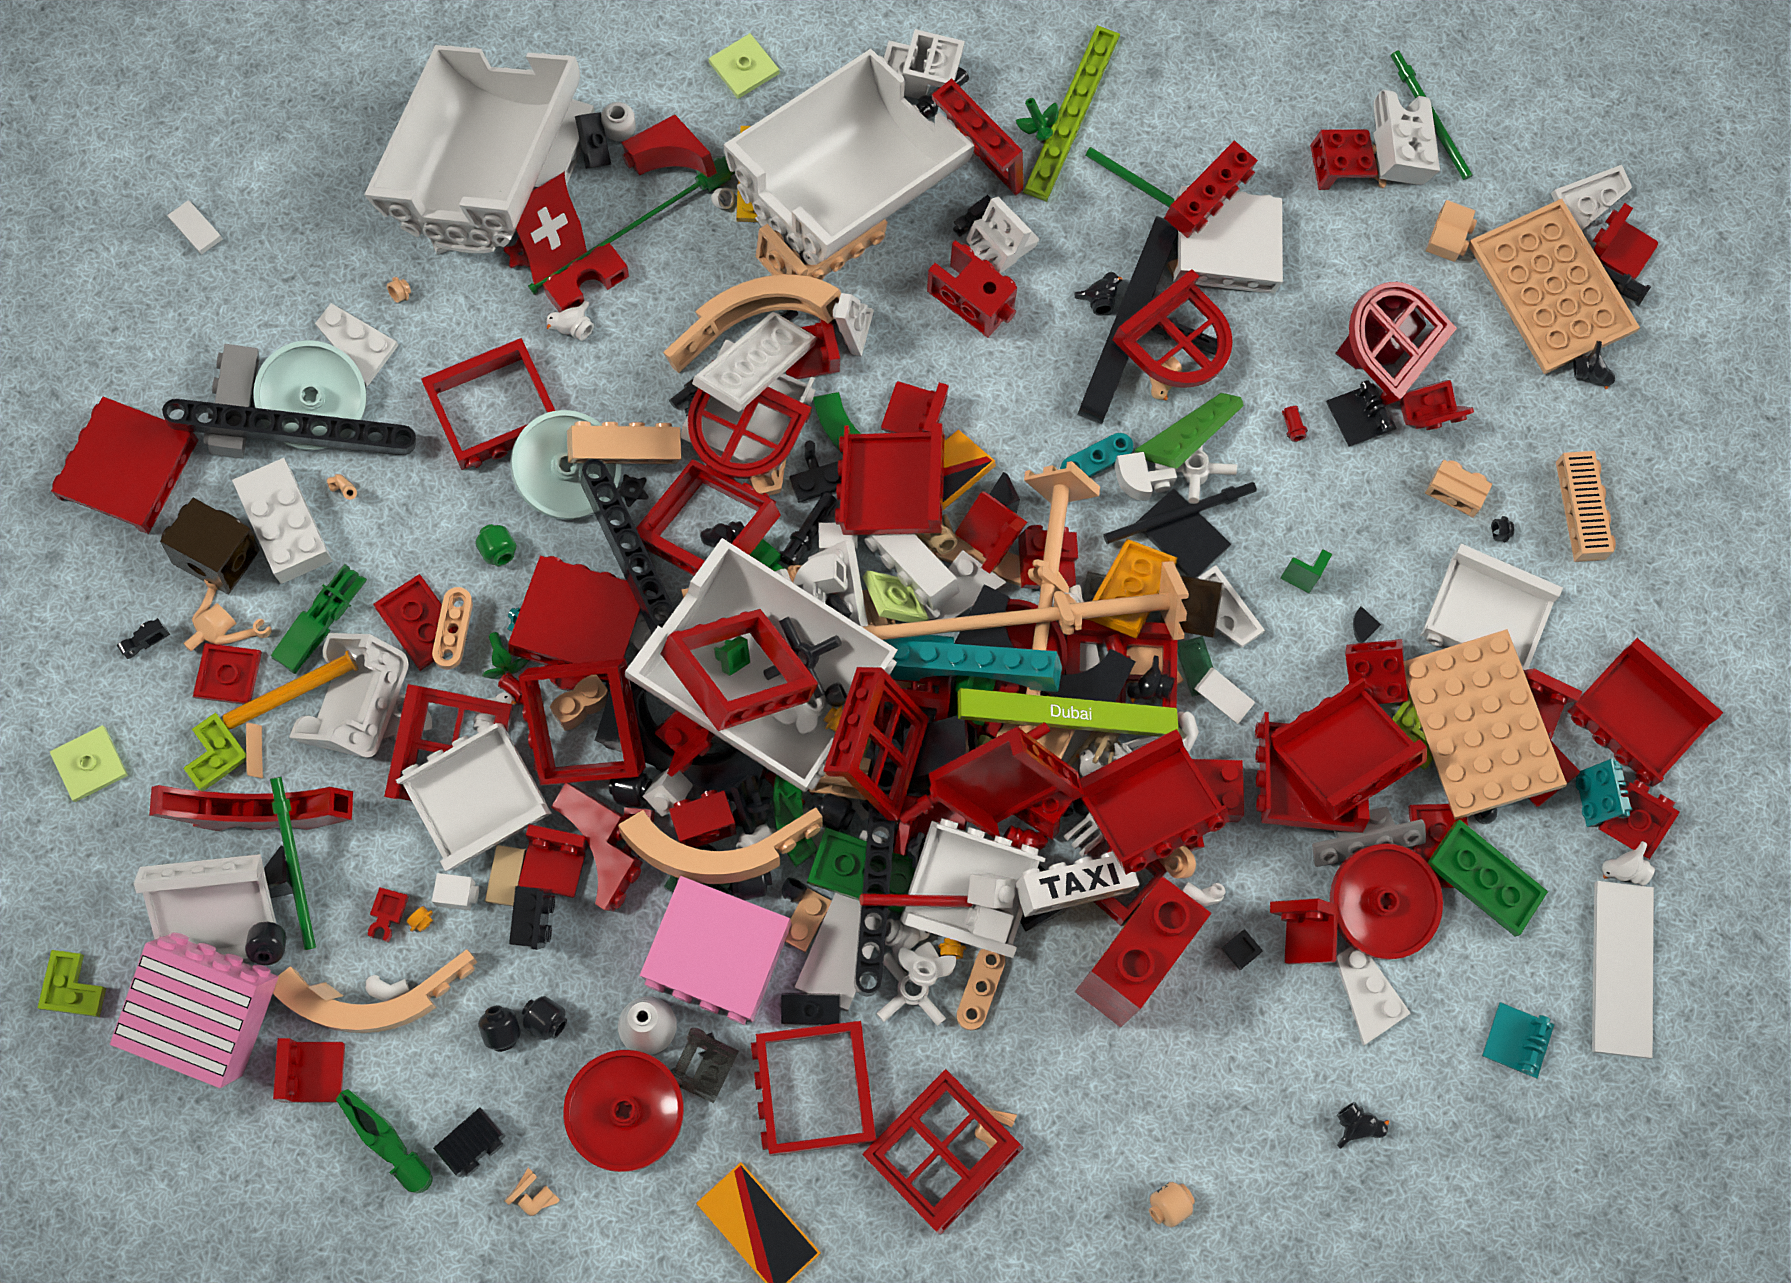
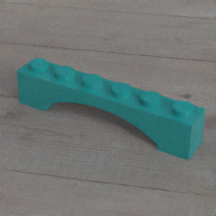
M890 639L889 645L897 649L893 658L897 663L890 673L892 679L920 681V678L931 676L961 675L1003 680L1029 687L1030 690L1058 692L1062 664L1057 651Z

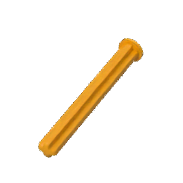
M347 650L345 655L223 714V722L227 728L233 729L351 670L358 671V665L351 652Z

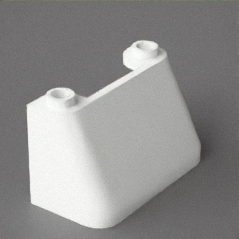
M328 633L323 647L325 661L329 663L345 655V651L349 650L359 670H351L331 680L318 717L305 715L298 718L289 738L303 744L354 756L372 757L377 753L408 670V658L401 650L371 634Z

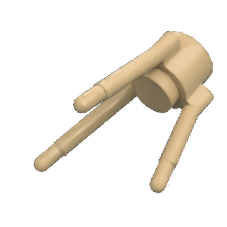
M943 514L942 518L945 527L942 524V533H930V540L921 533L915 534L928 546L931 552L937 550L940 554L951 552L958 542L947 514Z
M1092 731L1067 764L1072 766L1078 759L1076 754L1086 750L1093 741H1095L1094 745L1098 749L1092 762L1096 764L1103 751L1108 752L1110 750L1107 764L1111 763L1114 756V743L1121 744L1118 741L1121 733Z

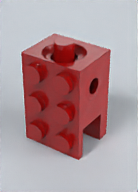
M955 240L951 248L950 267L957 271L959 275L955 278L937 263H934L928 270L927 292L989 338L1003 321L1009 323L1015 316L1016 310L1014 307L1018 287L1010 277L1002 276L989 261L981 260L968 245H961Z

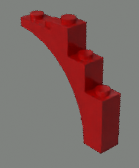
M162 785L151 787L149 816L191 823L193 827L213 831L237 826L256 830H268L279 827L277 814L273 813L271 803L274 801L273 793H220L180 789ZM325 787L315 790L286 792V799L290 800L291 805L289 815L292 827L310 830L352 820L354 791Z

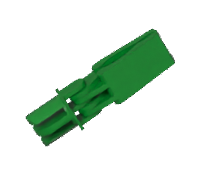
M344 564L327 586L322 585L324 588L314 599L310 609L307 612L302 611L272 652L271 658L285 666L293 674H296L328 633H330L331 630L328 628L334 620L337 621L347 608L351 607L349 603L366 583L367 579L359 576L358 572L353 569L350 570V567Z
M350 1089L341 1092L336 1098L337 1103L365 1145L386 1162L393 1164L394 1168L389 1173L409 1192L423 1193L428 1190L432 1184L433 1177L430 1169L418 1154L412 1151L408 1155L407 1148L394 1127ZM347 1097L351 1099L353 1106L365 1111L372 1117L376 1123L379 1136L370 1134L360 1121L357 1109L350 1105Z

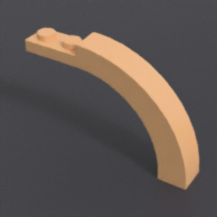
M772 275L743 282L716 295L696 310L695 313L699 319L663 353L672 368L680 373L724 331L751 316L776 310H795L812 314L826 323H830L834 319L833 309L835 303H839L841 291L830 283L802 275Z
M815 807L758 843L729 851L700 850L681 844L660 831L652 823L644 810L620 823L618 827L621 836L642 859L662 872L677 878L682 876L698 883L726 884L752 879L779 867V853L785 854L791 851L796 846V842L804 837L809 839L815 836L821 830L822 815Z
M466 949L411 991L397 998L376 1004H349L333 999L326 1001L309 989V985L297 970L291 966L278 975L273 994L288 1008L320 1026L350 1033L381 1032L409 1024L434 1010L436 1006L430 998L432 996L438 998L445 994L451 988L449 984L459 977L462 980L469 976L475 970L473 965L477 963V960Z

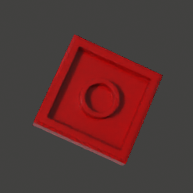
M205 643L193 697L242 705L250 702L253 696L262 651Z

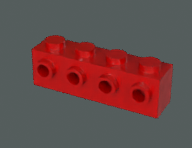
M1234 140L1171 204L1164 219L1186 238L1194 231L1199 233L1208 223L1207 218L1210 214L1215 217L1224 206L1222 202L1226 198L1230 201L1240 189L1238 185L1241 182L1244 184L1248 183L1255 174L1253 168L1258 160Z

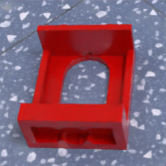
M931 676L920 678V681H916L919 684L932 682L933 686H939L938 693L902 689L917 706L936 708L935 721L947 718L952 677ZM897 680V681H904V682H913V681H910V680ZM883 694L878 706L880 707L879 718H883L885 701L890 702Z

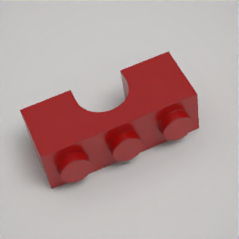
M609 242L604 246L596 247L590 255L582 260L572 262L560 274L550 276L543 284L545 294L559 313L569 308L579 307L585 301L584 295L579 289L582 283L587 280H597L609 290L629 277L628 266Z

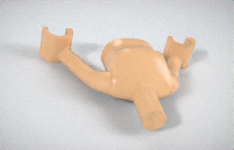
M204 579L208 590L201 606L192 617V622L197 632L183 644L191 652L204 640L216 645H224L254 636L267 638L270 636L272 628L267 627L264 631H258V628L265 623L263 619H258L254 622L251 629L225 635L229 629L236 625V622L218 603L210 608L218 589L214 584H210Z

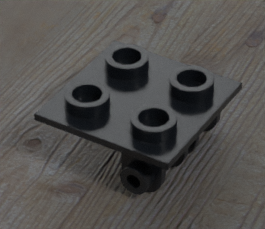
M1369 380L1360 384L1361 388L1326 400L1348 447L1397 429L1385 404L1382 403V398L1375 384L1370 383Z

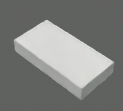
M189 200L167 215L201 255L223 240L221 235Z
M1212 667L1194 688L1237 724L1255 703Z

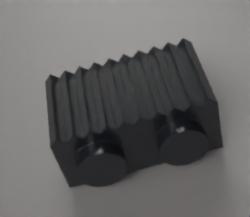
M479 1107L442 1141L435 1145L433 1149L457 1177L463 1174L468 1177L479 1168L480 1164L478 1161L485 1154L492 1156L504 1145L501 1140L506 1135L484 1109Z

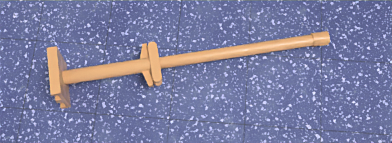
M1072 461L1067 462L1065 469L1058 470L1055 466L1051 465L1044 467L1043 473L1034 474L1031 470L1025 471L1024 481L1051 503L1043 561L1039 559L1034 560L1033 566L1036 568H1031L1028 571L1029 578L1041 587L1038 608L1052 607L1056 591L1069 593V586L1059 572L1068 502L1098 497L1100 493V486ZM1050 621L1036 623L1032 650H1046ZM1027 687L1026 694L1040 696L1041 691L1030 690ZM1022 725L1021 730L1027 733L1036 726Z
M1169 561L1162 562L1159 594L1077 603L1069 594L1056 591L1054 593L1053 607L862 627L881 640L1058 620L1062 632L1070 635L1073 634L1074 627L1075 630H1081L1082 619L1160 611L1173 640L1184 639L1185 634L1179 622L1186 621L1187 611L1181 599L1188 598L1189 593L1174 562Z

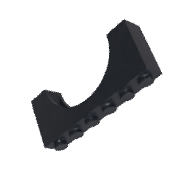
M984 584L968 616L1006 612L1011 597ZM1006 626L960 631L954 644L1015 648L1010 640ZM1110 649L1104 659L1094 667L1076 674H1061L1058 692L1041 691L1040 695L1048 696L1051 694L1061 698L1115 702L1136 661Z
M630 680L645 763L664 772L669 768L675 751L655 734L658 726L648 709L647 691ZM610 690L594 741L603 744L608 749L622 752ZM737 748L722 753H706L703 756L698 754L693 758L691 766L682 774L691 783L703 787L707 791L717 790L718 792L724 791L731 783L739 782L747 775H754L760 791L768 768Z

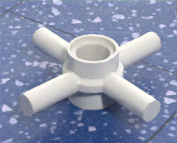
M1202 445L1175 471L1183 473L1185 481L1189 483L1188 501L1196 504L1199 502L1200 485L1206 482L1209 474L1237 475V464L1210 463L1207 454L1203 452ZM1155 463V470L1172 468Z
M889 952L885 954L883 964L899 981L897 986L898 995L876 1013L877 1016L885 1022L905 1003L908 1005L919 1004L932 1021L939 1026L946 1018L927 997L929 986H920L921 993L917 996L908 995L905 991V986L912 982L909 974L904 971Z

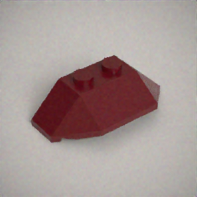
M1385 297L1378 300L1376 304L1395 323L1410 302L1398 297ZM1415 307L1399 327L1411 342L1426 327L1424 315ZM1368 312L1365 322V337L1370 351H1372L1387 331ZM1348 335L1335 354L1354 369H1363L1353 353ZM1391 337L1375 356V359L1381 366L1395 364L1405 350Z

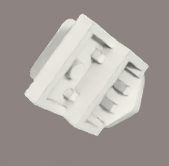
M999 197L990 200L982 219L974 221L966 241L970 244L969 247L981 260L989 261L995 270L1001 274L1015 264L1020 257L1035 248L1039 238Z

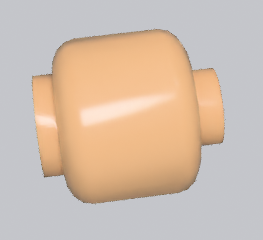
M1169 1182L1151 1194L1149 1213L1157 1224L1163 1223L1165 1226L1172 1228L1192 1215L1195 1200L1190 1190L1184 1184Z

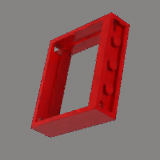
M522 338L421 378L461 470L472 466L478 468L485 460L490 458L500 459L506 456L507 451L513 449L515 441L528 424L462 451L437 394L522 360L546 413L555 411Z
M692 459L636 529L647 551L695 576L705 561L660 537V535L702 484L757 511L732 542V545L748 555L751 554L781 514L775 505L776 501L771 499L767 493L760 494L751 485L745 482L740 484L734 478L719 474L707 465Z
M761 609L750 612L744 611L736 616L723 617L715 622L704 625L698 624L693 628L683 631H674L666 638V643L660 653L717 731L807 703L818 685L816 679ZM750 633L788 683L728 701L690 650Z
M626 658L527 668L518 676L520 682L518 692L522 695L524 702L523 718L525 722H528L530 732L528 744L534 752L535 760L533 767L538 772L540 785L638 777L646 768L630 680L625 677L627 669ZM607 673L624 761L556 767L539 680Z
M861 1021L756 1034V1042H751L752 1060L759 1061L760 1071L754 1072L756 1090L762 1089L763 1101L757 1102L759 1120L765 1119L766 1131L761 1132L762 1149H768L769 1156L866 1144L876 1141ZM850 1033L862 1133L777 1144L766 1044Z

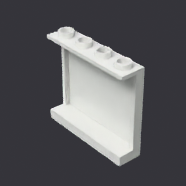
M1188 185V186H1181V188L1179 189L1177 195H1176L1175 198H1174V201H1175L1190 185ZM1237 192L1230 201L1226 198L1222 202L1224 206L1215 217L1210 214L1207 218L1208 223L1199 233L1194 231L1186 238L1178 231V266L1174 271L1173 282H1176L1193 269L1199 275L1195 285L1275 294L1283 283L1282 198H1275L1271 195L1259 196L1246 192Z
M725 340L718 356L725 352L734 343L729 340ZM784 373L768 386L809 405L816 392L812 388L815 378L811 377L808 384ZM711 396L704 410L737 425L745 407L738 412ZM758 404L746 430L778 445L791 418L762 404ZM687 416L682 427L681 439L691 442ZM702 416L704 438L709 447L716 454L722 456L733 430ZM742 436L731 460L740 464L753 463L767 457L774 450L746 436ZM771 471V472H769V473H767V474H765V475L768 476V477H771L773 471Z
M1460 544L1453 553L1420 636L1427 638L1426 641L1433 646L1440 647L1443 645L1451 647L1508 629L1523 670L1529 669L1553 603L1560 597L1563 587Z
M490 721L477 728L478 733L470 738L466 735L455 740L452 743L453 748L446 752H443V750L434 752L427 757V763L420 767L418 764H414L402 771L403 776L396 780L398 784L404 785L443 857L440 863L445 871H451L528 828V824L533 825L552 814L508 732L501 723L493 724Z
M942 818L940 823L931 822L908 894L968 896L970 874L990 873L1014 878L1016 883L1023 876V872L1038 868L1039 862H1045L1046 858L1038 855L1039 849L1022 844L1021 849L1011 846L1012 841L1009 839L995 836V839L991 840L984 837V831L969 827L966 832L957 829L958 823ZM1015 887L1013 908H998L1014 915L1005 943L972 934L967 930L968 925L965 924V920L970 907L904 906L900 921L917 929L1014 958L1017 947L1013 945L1023 910Z
M261 854L144 866L139 868L134 881L136 893H143L154 939L171 933H180L188 936V941L192 943L209 944L216 948L215 952L223 955H237L243 958V962L246 963L252 962L245 952L247 935L250 928L259 922L269 921L276 923Z

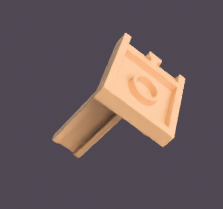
M884 219L817 265L804 264L799 254L787 246L782 235L778 231H774L767 223L759 229L755 257L771 275H802L823 280L825 275L831 271L836 272L840 270L849 259L861 256L865 249L872 244H879L885 238L888 222Z

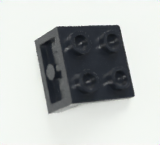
M515 886L509 939L510 945L531 946V949L539 950L545 947L546 942L550 943L552 925H548L549 913H554L555 896H551L552 889Z

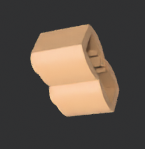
M1446 200L1439 212L1426 252L1453 262L1456 261L1459 255L1464 256L1469 245V241L1465 240L1467 233L1471 235L1477 223V220L1473 219L1476 210Z
M591 675L582 679L573 691L559 695L551 703L550 709L564 731L571 730L579 726L588 714L602 710L606 705L609 692L597 675Z

